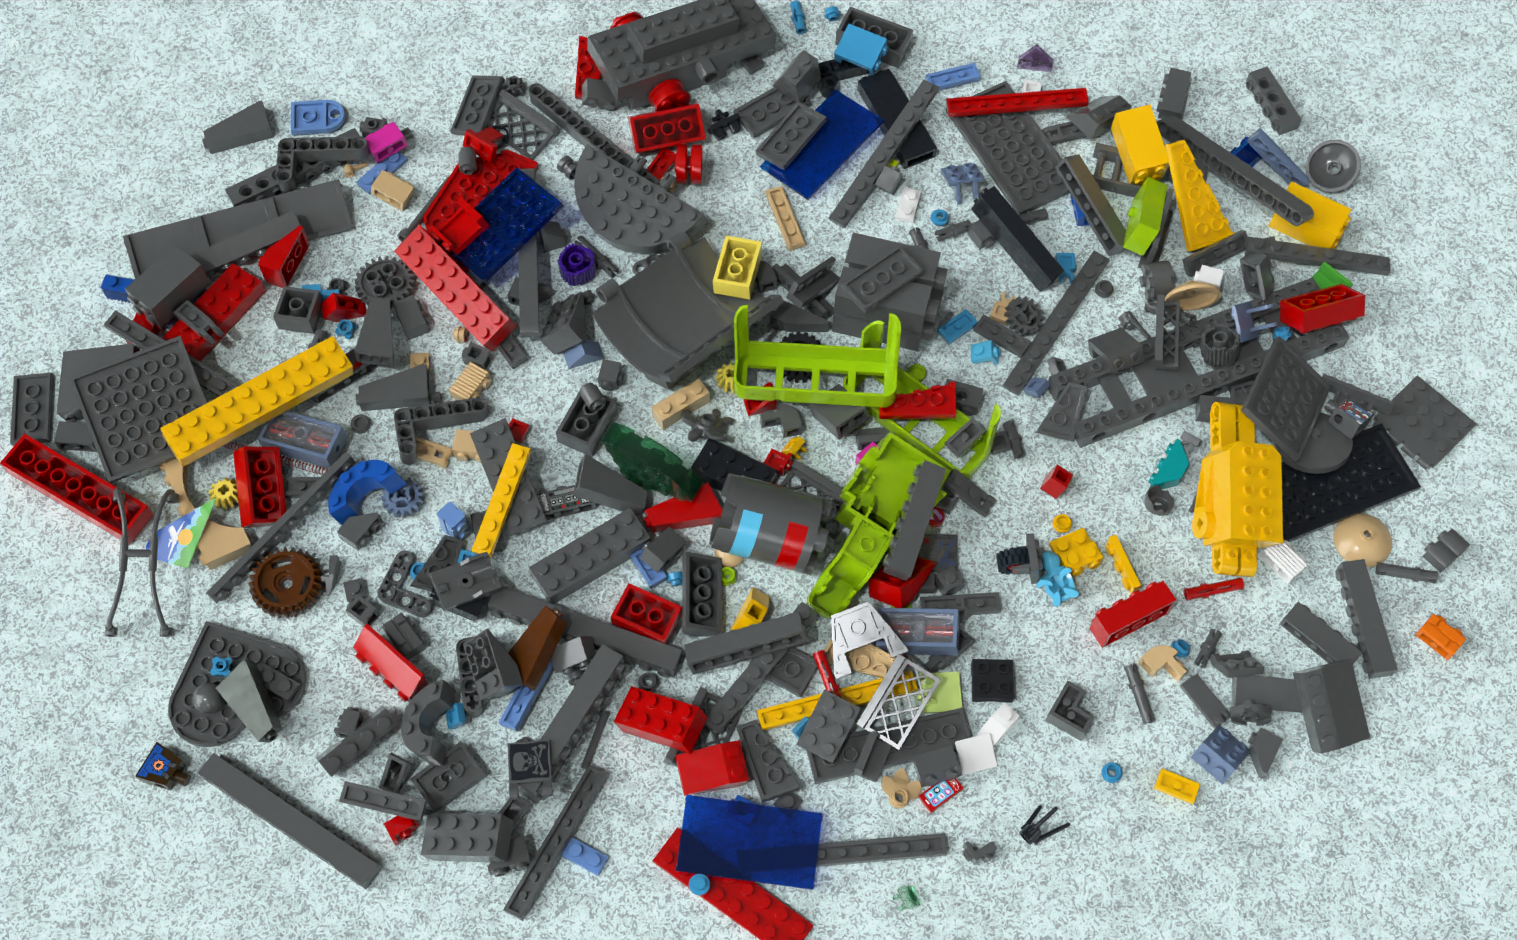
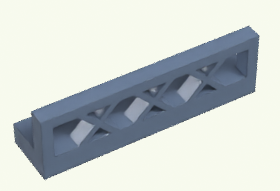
M1261 128L1257 129L1247 140L1250 146L1288 185L1291 181L1303 187L1309 183V177Z

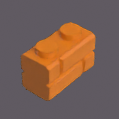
M1434 613L1415 634V636L1446 660H1449L1466 640L1459 629L1452 628L1442 616H1436Z

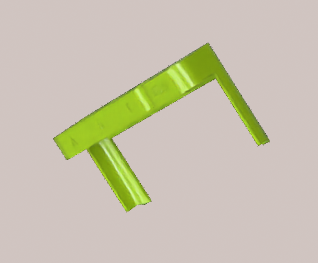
M743 305L737 310L734 317V392L738 397L749 400L774 401L777 399L784 402L888 407L894 403L896 398L901 322L895 314L889 313L886 349L749 341L748 305ZM748 368L776 370L775 387L747 386ZM784 370L812 372L811 390L783 388ZM820 372L848 374L847 392L819 390ZM856 374L884 376L883 394L855 392Z
M877 320L867 325L862 331L860 347L881 348L885 323ZM898 366L896 395L913 393L914 390L921 389V391L929 389ZM848 374L843 379V388L846 390L848 386ZM856 374L855 390L869 375ZM870 375L884 385V376ZM997 404L994 405L988 431L985 430L986 432L973 448L969 447L975 454L961 470L957 469L968 479L975 474L990 455L1001 417V409ZM866 407L868 415L874 417L876 422L890 432L896 433L897 437L950 471L956 468L938 454L945 447L944 443L970 420L969 417L956 409V418L930 419L947 431L936 445L930 449L910 434L922 419H911L902 428L891 419H879V407Z

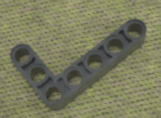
M361 136L283 138L278 143L276 179L280 189L284 192H289L295 188L297 161L364 160L370 154L367 141Z
M477 397L396 410L394 422L401 462L411 465L417 461L418 455L414 431L482 422L488 416L487 401L484 398Z

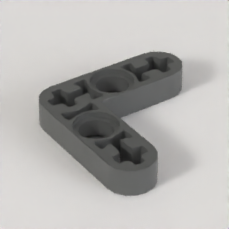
M400 551L393 560L378 589V597L381 602L417 617H427L432 611L430 602L423 597L401 589L414 564V558L409 551ZM406 556H408L409 562H404L402 567L405 571H403L402 569H400L402 565L401 558L404 559ZM394 573H400L401 579L395 582L391 580V576ZM390 588L391 596L387 595L384 598L383 592H387ZM408 597L410 598V603L405 606L400 605V599ZM414 600H416L415 603L418 606L425 604L427 610L420 612L419 608L414 606Z

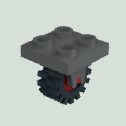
M1034 533L1026 534V546L1012 547L1009 550L1004 549V551L996 554L999 573H1006V575L1010 573L1030 574L1031 584H1037L1039 577H1042L1043 568L1042 559L1039 555V540H1035Z

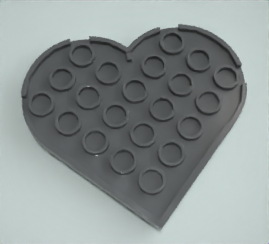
M206 621L171 694L168 704V716L173 729L184 741L199 747H214L224 744L236 737L243 730L245 724L227 702L220 711H213L210 714L199 712L192 704L193 692L199 685L204 683L219 685L226 678L211 675L210 670L213 668V658H231V672L245 659L254 661L259 672L267 665L300 683L301 686L290 703L267 691L278 718L290 712L301 699L306 683L305 670L297 655L281 644Z

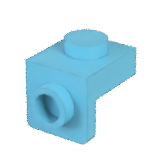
M992 340L971 345V362L973 364L987 361L999 364L1001 351L999 346H996Z

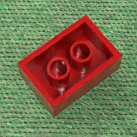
M628 583L611 615V623L613 626L668 645L682 618V606Z

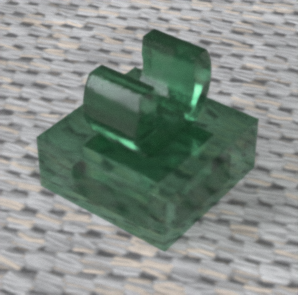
M912 886L900 887L897 889L898 894L892 897L893 900L900 898L902 901V905L897 907V910L914 909L920 906Z

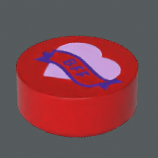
M934 507V514L930 518L928 525L939 527L944 522L945 514L940 508Z

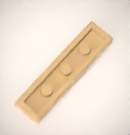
M779 186L765 190L788 251L805 247V240L783 187Z

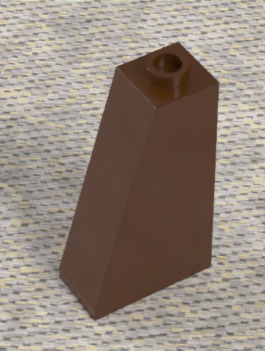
M544 606L508 652L518 666L523 685L533 691L538 687L567 625V622L562 618L564 614L555 607L550 609Z

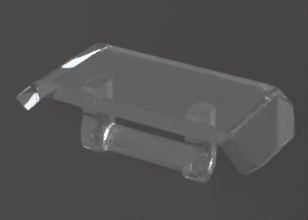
M1270 259V269L1275 280L1273 283L1274 287L1289 284L1293 273L1288 261ZM1241 265L1239 268L1231 270L1223 268L1222 280L1231 295L1246 293Z

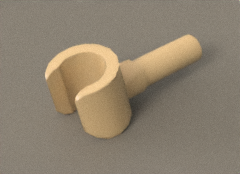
M367 162L355 166L351 164L345 165V177H354V171L367 167Z

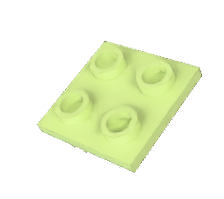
M959 672L931 673L940 678L941 682L922 713H940L962 708ZM930 677L920 679L923 690L932 688L935 682ZM920 693V695L917 696V701H920L922 704L923 699Z

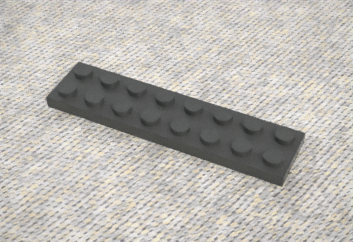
M963 708L919 717L900 750L891 745L883 769L913 762V756L950 745L953 746L954 752H957L955 742L971 738ZM912 719L901 721L902 725L910 724ZM899 723L888 724L887 727L888 729L898 727ZM879 726L873 729L876 731L885 730V726ZM900 729L889 731L890 739L898 744L902 738ZM862 730L849 733L834 763L806 750L814 783L820 784L854 776L855 766L869 731ZM886 732L881 733L882 735L887 737Z

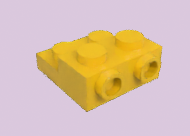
M1084 528L1050 541L1048 544L1052 552L1059 555L1061 559L1060 566L1072 569L1070 574L1073 577L1079 576L1087 568L1092 570L1101 565L1103 556L1095 542H1091Z

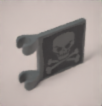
M538 740L507 743L509 795L511 800L519 799L518 784L543 782L545 797L552 796L550 741Z

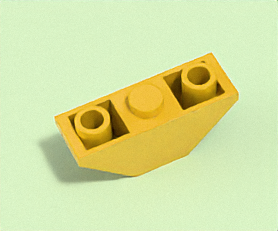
M752 587L729 632L751 624L761 623L768 610L769 596Z

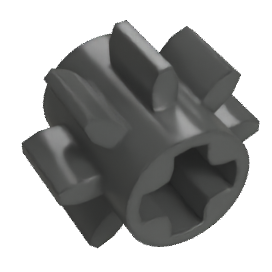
M513 75L506 78L507 83L503 84L504 90L514 97L523 95L522 90H525L526 87L522 77L518 78Z

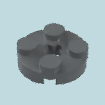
M1244 700L1241 705L1230 707V718L1234 724L1248 726L1247 722H1256V726H1262L1271 722L1272 711L1270 705L1255 704L1253 700Z

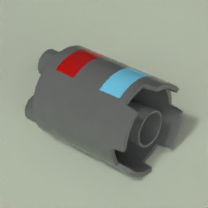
M729 473L721 495L726 497L721 518H714L709 541L711 548L811 576L814 572L818 555L816 552H812V550L823 552L828 538V529L821 528L822 523L820 521L827 522L833 500L755 478Z

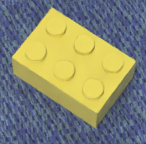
M725 236L713 278L715 294L750 300L762 257V242Z

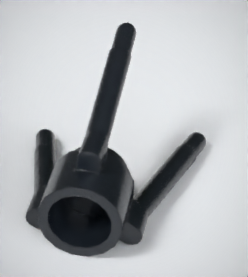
M1039 805L1021 827L1022 830L1019 834L1029 845L1032 843L1037 845L1040 841L1071 825L1068 822L1039 836L1041 833L1039 827L1058 810L1057 807H1054L1040 821L1034 824L1032 823L1042 809V806Z

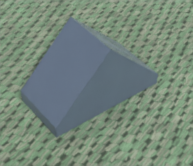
M585 339L563 352L568 369L604 359L599 342Z

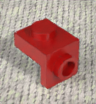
M771 449L763 464L777 470V474L784 476L786 471L789 472L794 461H792V453L789 452L785 455Z

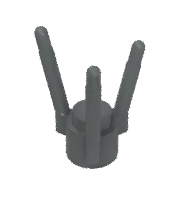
M1131 311L1124 312L1119 316V328L1129 331L1136 327L1146 339L1152 338Z

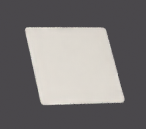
M990 733L955 742L962 775L997 766Z

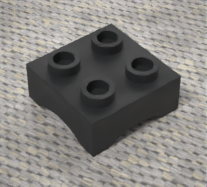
M972 659V702L1012 703L1014 700L1013 660Z

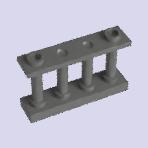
M1096 142L1092 157L1097 158L1094 175L1092 176L1100 189L1135 197L1141 186L1118 181L1123 164L1117 147ZM1104 161L1115 163L1111 179L1101 177Z

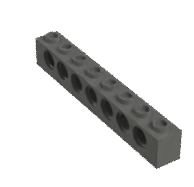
M353 128V129H351V130H349V131H347V132H345V133H343V134H340V135H338V136H336V137H348V136H360V135H359V133L357 132V130H356L355 128ZM350 160L297 161L295 188L306 181L314 180L320 174L329 173L339 165L347 164ZM276 165L225 189L233 207L280 195L284 192L280 189L276 179Z

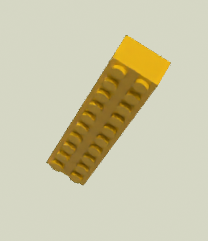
M331 336L160 428L162 435L181 466L184 467L353 375V365L334 336Z

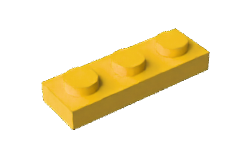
M1117 535L1110 536L1105 545L1106 552L1109 556L1112 555L1115 561L1113 563L1117 573L1120 572L1123 578V587L1132 594L1140 589L1141 584Z

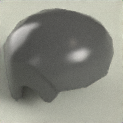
M1155 485L1146 492L1144 505L1150 513L1164 516L1172 510L1174 500L1168 490L1163 491L1159 485Z
M204 683L197 687L192 696V704L196 710L210 714L213 711H220L224 707L226 701L216 690L218 685Z

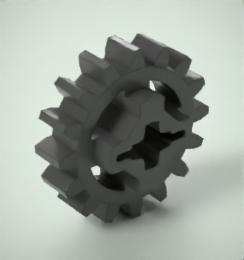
M1020 296L1015 300L1013 299L1006 306L1007 312L1004 313V316L1008 317L1005 322L1011 324L1009 329L1014 328L1016 333L1020 331L1021 336H1024L1026 333L1028 336L1036 333L1043 325L1041 321L1044 319V316L1040 315L1043 310H1038L1037 308L1039 303L1033 304L1034 299L1028 301L1027 296L1022 299Z

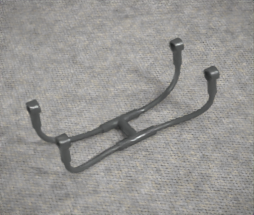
M115 488L113 491V502H117L119 505L122 521L119 554L120 577L107 619L105 636H118V628L112 625V621L122 593L128 557H148L151 593L161 625L159 636L172 637V628L168 627L165 623L156 591L157 530L165 502L170 504L178 503L179 494L175 493L173 489H168L164 493L156 511L149 549H128L129 536L127 535V519L123 503L125 502L126 494L121 489Z

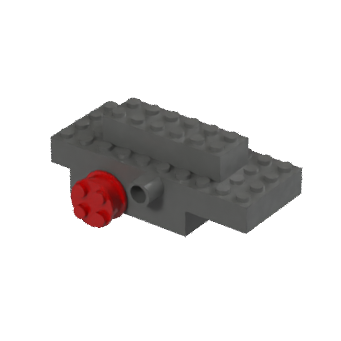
M697 0L644 18L636 11L616 17L610 29L588 36L587 50L617 102L627 99L632 110L650 104L655 107V111L689 105L690 95L686 91L703 85H710L726 77L728 64L774 49L776 33L755 0Z

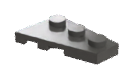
M1068 382L1036 433L1073 442L1076 433L1074 424L1079 421L1087 386Z
M444 535L410 586L431 592L433 584L429 574L445 568L448 563L451 565L457 564L464 540Z

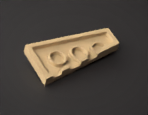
M831 638L824 650L829 665L834 666L833 642ZM870 643L846 652V657L852 671L882 679L896 658H891L889 653Z

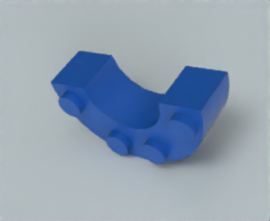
M361 461L342 473L335 483L328 500L329 513L337 522L343 525L349 517L358 516L359 503L370 491L383 488L392 494L407 483L385 461Z

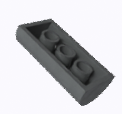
M687 551L682 555V632L686 635L701 637L718 635L722 632V558Z

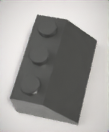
M1120 95L1102 96L1088 103V106L1069 113L1066 117L1091 140L1111 129L1116 113L1130 110L1132 106Z

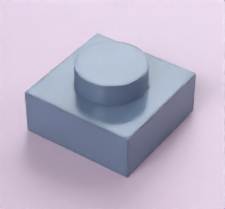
M1034 377L1023 390L1027 395L1040 397L1050 386V383L1047 379Z

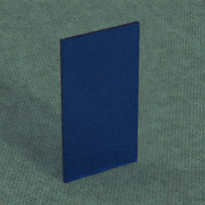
M836 89L815 110L826 116L827 121L785 170H782L765 160L760 166L762 170L807 200L884 123L882 118Z
M686 795L677 865L675 866L677 872L703 874L808 890L814 889L823 813Z

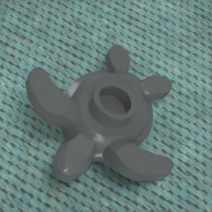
M717 408L712 410V414H703L696 419L687 410H684L681 414L682 420L693 428L688 433V440L692 442L697 441L699 438L726 440L727 435L722 434L726 424L734 423V419L731 417H719L720 411Z

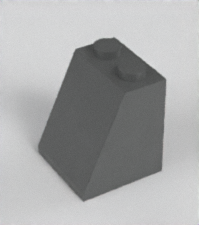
M803 50L792 60L772 86L796 103L798 101L802 103L821 80L818 59Z

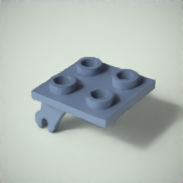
M965 163L959 166L949 165L946 168H941V173L948 186H954L957 205L961 204L960 183L971 182L973 199L975 200L978 197L977 182H984V177L975 163Z
M1251 301L1232 306L1231 314L1235 320L1236 332L1240 334V342L1258 338L1257 330L1277 326V322L1255 327L1252 312L1273 308V304L1252 308Z

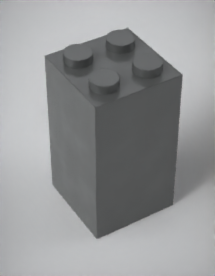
M174 244L126 287L125 290L128 294L127 299L134 305L132 308L139 315H145L146 320L154 326L156 324L163 328L175 317L173 312L186 300L191 302L210 285V282L202 265Z

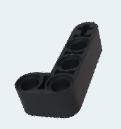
M835 59L819 63L821 80L817 85L823 97L832 98L836 94L837 81L869 74V70L842 60L841 63L835 61Z

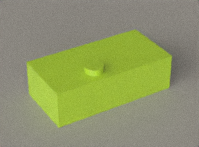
M1147 177L1132 200L1131 207L1127 212L1129 219L1123 248L1142 256L1145 254L1160 231L1167 191L1166 184Z

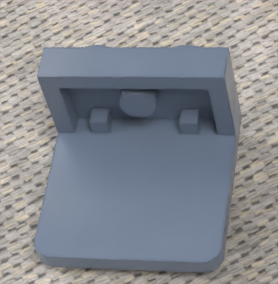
M1218 726L1203 741L1191 758L1221 784H1224L1250 754V751L1244 743L1237 740L1227 729Z

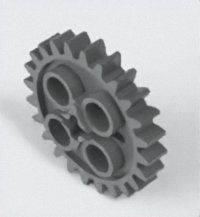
M380 256L378 261L371 259L372 264L366 262V268L360 267L361 273H356L357 279L354 280L358 298H361L362 303L367 302L368 306L371 297H381L390 300L391 309L393 302L410 296V293H414L413 287H415L413 271L406 264H403L402 259L397 262L396 257L389 260L388 256L385 257V260H382ZM378 272L382 273L383 278L386 284H388L392 294H389L384 281L381 280V276Z

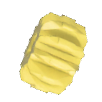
M731 361L729 366L723 364L722 369L717 370L716 382L719 389L723 388L725 393L731 390L733 394L734 365H732Z
M226 476L223 481L217 478L218 483L211 484L212 489L209 490L210 501L216 498L214 504L218 509L222 507L224 510H227L228 505L234 508V502L239 503L236 480L234 478L229 480Z

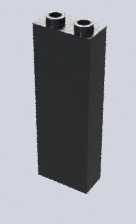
M890 69L878 71L874 75L865 76L858 80L857 91L885 136L909 100ZM920 119L895 154L903 169L936 157L937 147Z
M993 186L989 190L985 188L973 201L975 204L971 210L1032 284L1042 292L1065 270L996 187Z

